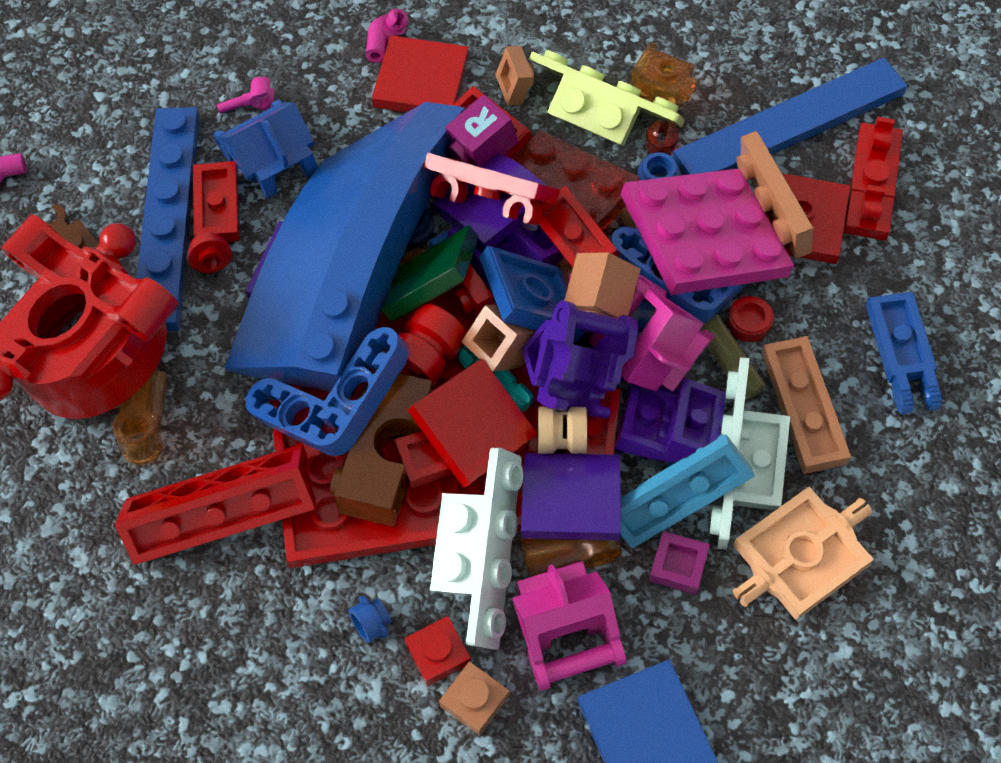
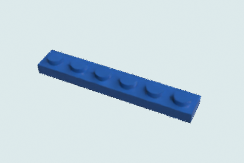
M197 107L156 108L136 279L148 277L156 281L179 302V306L166 320L167 331H180L193 197V165H196L200 115Z

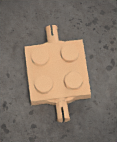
M807 487L735 539L734 548L750 565L754 575L739 587L733 589L735 598L737 600L741 598L739 603L746 607L754 599L768 591L769 594L778 598L797 621L868 568L874 559L857 541L853 530L855 525L872 515V509L869 504L863 508L866 501L858 498L856 502L838 513L837 510L824 504L810 487Z

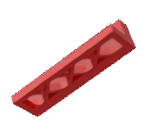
M303 444L125 499L115 522V527L133 565L314 510L316 498L305 474L308 455Z

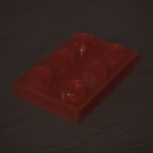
M541 130L512 158V160L534 174L545 185L561 189L566 185L602 231L626 207L620 195L625 182L640 181V177Z

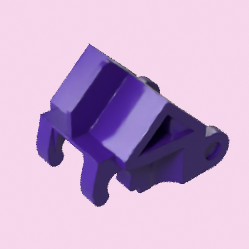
M560 301L554 308L552 320H545L521 348L531 384L539 386L537 401L547 408L561 411L567 410L568 407H586L587 415L603 419L609 418L610 408L602 406L601 399L604 400L606 391L614 392L616 390L617 384H620L624 364L634 357L638 332L636 319L626 315H622L619 318L577 309L576 305L572 302ZM575 328L605 335L592 349L573 344Z

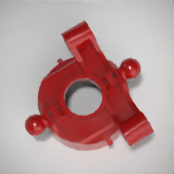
M30 214L2 245L1 250L7 257L23 270L38 278V280L0 322V401L10 395L14 381L39 405L55 416L67 419L90 418L106 413L127 401L151 377L159 364L165 348L167 336L166 320L179 306V302L156 281L148 277L135 279L117 260L132 254L136 246L134 231L126 224H109L102 230L99 237V245L96 248L84 246L81 249L60 236L41 218ZM84 310L78 322L70 330L55 337L69 320Z

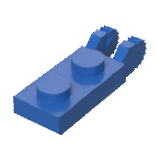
M906 292L869 297L865 306L888 383H892V396L894 403H896L897 411L901 415L913 412L914 400L909 380L920 379V393L925 408L929 411L938 410L942 405V394L935 374L937 366L914 293Z

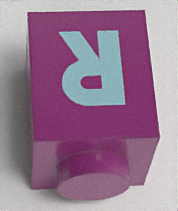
M484 94L445 126L452 143L448 146V149L453 157L459 162L469 163L477 167H481L498 153L506 154L519 142L511 118Z

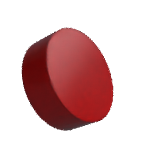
M754 296L739 298L732 304L727 318L728 329L733 336L741 341H760L769 334L774 320V313L771 306L761 298Z

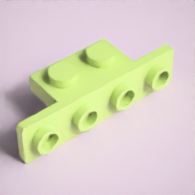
M546 50L544 56L531 52L529 60L532 63L562 77L547 111L548 114L623 147L640 111L680 128L684 124V118L676 113L679 106L670 101L656 97L652 103L639 97L640 89L622 81H619L616 87L602 81L605 76L604 74L582 65L580 71L566 66L568 59L552 51Z

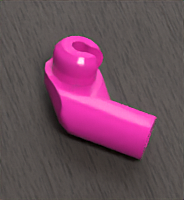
M398 8L392 9L389 13L378 17L370 24L365 53L369 61L374 63L382 62L390 35L400 37L404 34L409 18L403 10Z

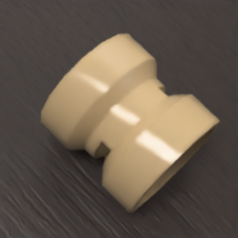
M538 407V454H553L557 449H567L571 454H586V407H571L568 411ZM563 422H566V439H563Z

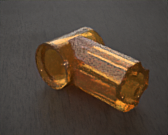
M156 369L140 390L121 404L120 413L115 417L112 424L113 433L124 458L131 464H148L161 454L163 448L160 432L168 377L165 372ZM137 433H146L138 439H130Z
M519 537L522 557L531 577L548 572V566L552 564L555 569L583 561L585 568L602 566L615 560L623 552L618 540L529 539Z

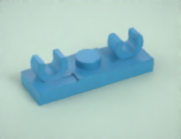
M726 434L720 435L714 442L704 448L700 447L694 454L681 459L647 481L637 485L636 489L626 495H621L622 538L632 549L755 477L752 466Z

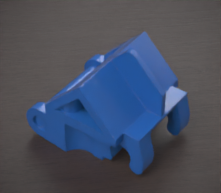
M278 99L271 103L270 109L226 132L218 130L213 133L214 140L227 161H234L237 164V168L242 171L248 180L251 179L254 183L258 182L266 200L278 194L275 184L276 174L297 163L301 166L306 178L312 176L317 170L314 155L309 147L315 145L314 140L295 103H282Z

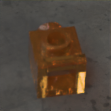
M650 42L632 70L631 85L641 90L639 97L652 103L656 97L663 98L677 106L680 105L682 100L688 102L697 84V79L692 77L694 65L657 50L658 44Z

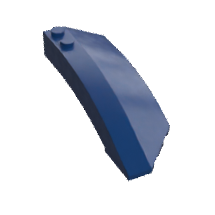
M424 102L323 160L304 185L287 213L268 252L226 362L225 369L227 372L262 379L273 378L287 384L331 392L363 340L370 332L375 330L394 275L409 240L432 197L430 193L431 184L440 175V172L423 168L427 153L449 159L452 158V154L448 149V146L452 143L445 126L461 114L465 107ZM355 387L354 390L352 391V394H351L352 397H353V395H354V392H355L356 387Z

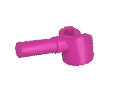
M256 77L251 82L250 93L218 103V111L221 114L249 105L260 110L269 109L274 101L275 89L270 88L269 78Z

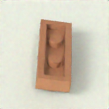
M757 131L742 136L741 155L737 156L738 169L740 168L746 181L751 180L753 183L755 197L764 213L769 212L771 215L773 229L782 245H788L795 259L812 253L813 227Z
M808 336L764 345L761 354L782 415L790 416L789 435L802 473L806 474L848 465L851 455Z

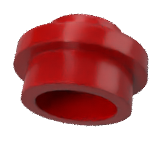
M206 232L199 234L191 241L187 257L190 266L194 270L201 273H212L222 270L229 264L232 258V251L229 243L219 234Z

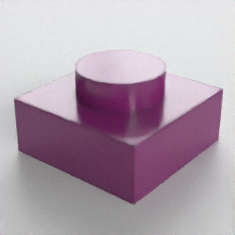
M663 531L649 581L696 595L710 544Z

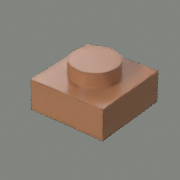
M506 46L496 72V77L507 106L522 105L529 88L534 83V69L532 64L528 63L522 46Z
M469 661L441 697L439 705L480 736L509 698L510 691Z

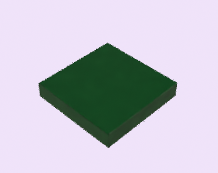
M470 224L399 267L381 309L391 322L400 319L464 281L479 237Z

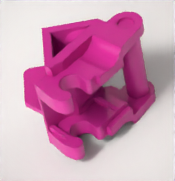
M639 274L628 316L631 317L644 297L656 309L637 337L634 357L626 361L622 368L621 376L626 382L653 391H657L662 384L673 392L678 389L683 377L686 378L685 374L690 370L699 354L711 343L714 335L706 329L701 331L700 329L704 323L667 299L666 290ZM593 332L588 341L595 347L605 335Z
M583 561L555 569L552 564L548 566V572L517 581L516 591L518 596L513 597L512 601L528 647V659L540 691L550 689V683L611 663H614L616 667L626 664V656L620 641V632L611 593L597 572L587 574ZM586 629L588 636L601 633L606 642L604 645L544 663L542 652L546 651L547 648H551V640L557 637Z

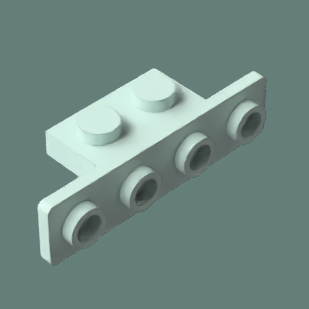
M742 357L739 360L738 372H728L725 399H733L734 407L733 416L723 415L721 435L726 434L752 466L755 477L723 495L722 506L713 505L710 534L719 535L717 549L727 550L733 505L772 511L781 507L790 416L744 411L750 358Z
M502 448L490 449L484 495L442 493L430 591L472 596L466 643L470 646L498 650L500 637L503 635L506 627L504 604L506 588L512 576L510 564L512 538L515 536L518 526L515 513L517 495L523 482L521 456Z

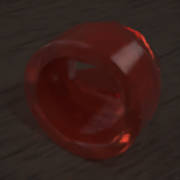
M658 120L651 124L647 130L645 140L646 148L651 154L660 152L672 155L673 151L678 148L679 131L673 122ZM660 133L667 134L665 142L657 141Z

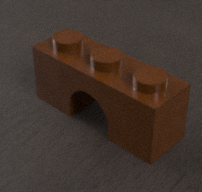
M399 373L362 434L348 451L344 467H337L333 474L330 493L335 497L340 514L395 527L408 487L406 468L403 464L383 459L379 453L390 441L422 431L407 410L433 391L431 380ZM368 383L365 384L361 393V397L366 393L368 389Z

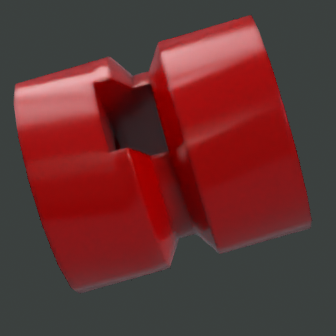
M425 303L415 310L404 325L405 333L398 334L407 343L409 348V357L400 373L431 380L434 388L444 374L445 361H452L464 345L461 341L467 332L464 326L450 313L436 305Z

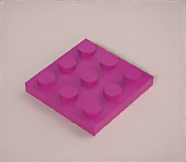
M740 168L625 182L620 195L671 295L789 277L794 268L793 262Z

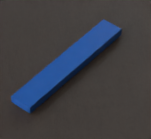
M884 57L673 151L672 158L683 175L738 169L737 156L741 155L742 136L757 131L772 155L903 96L906 92L907 84Z

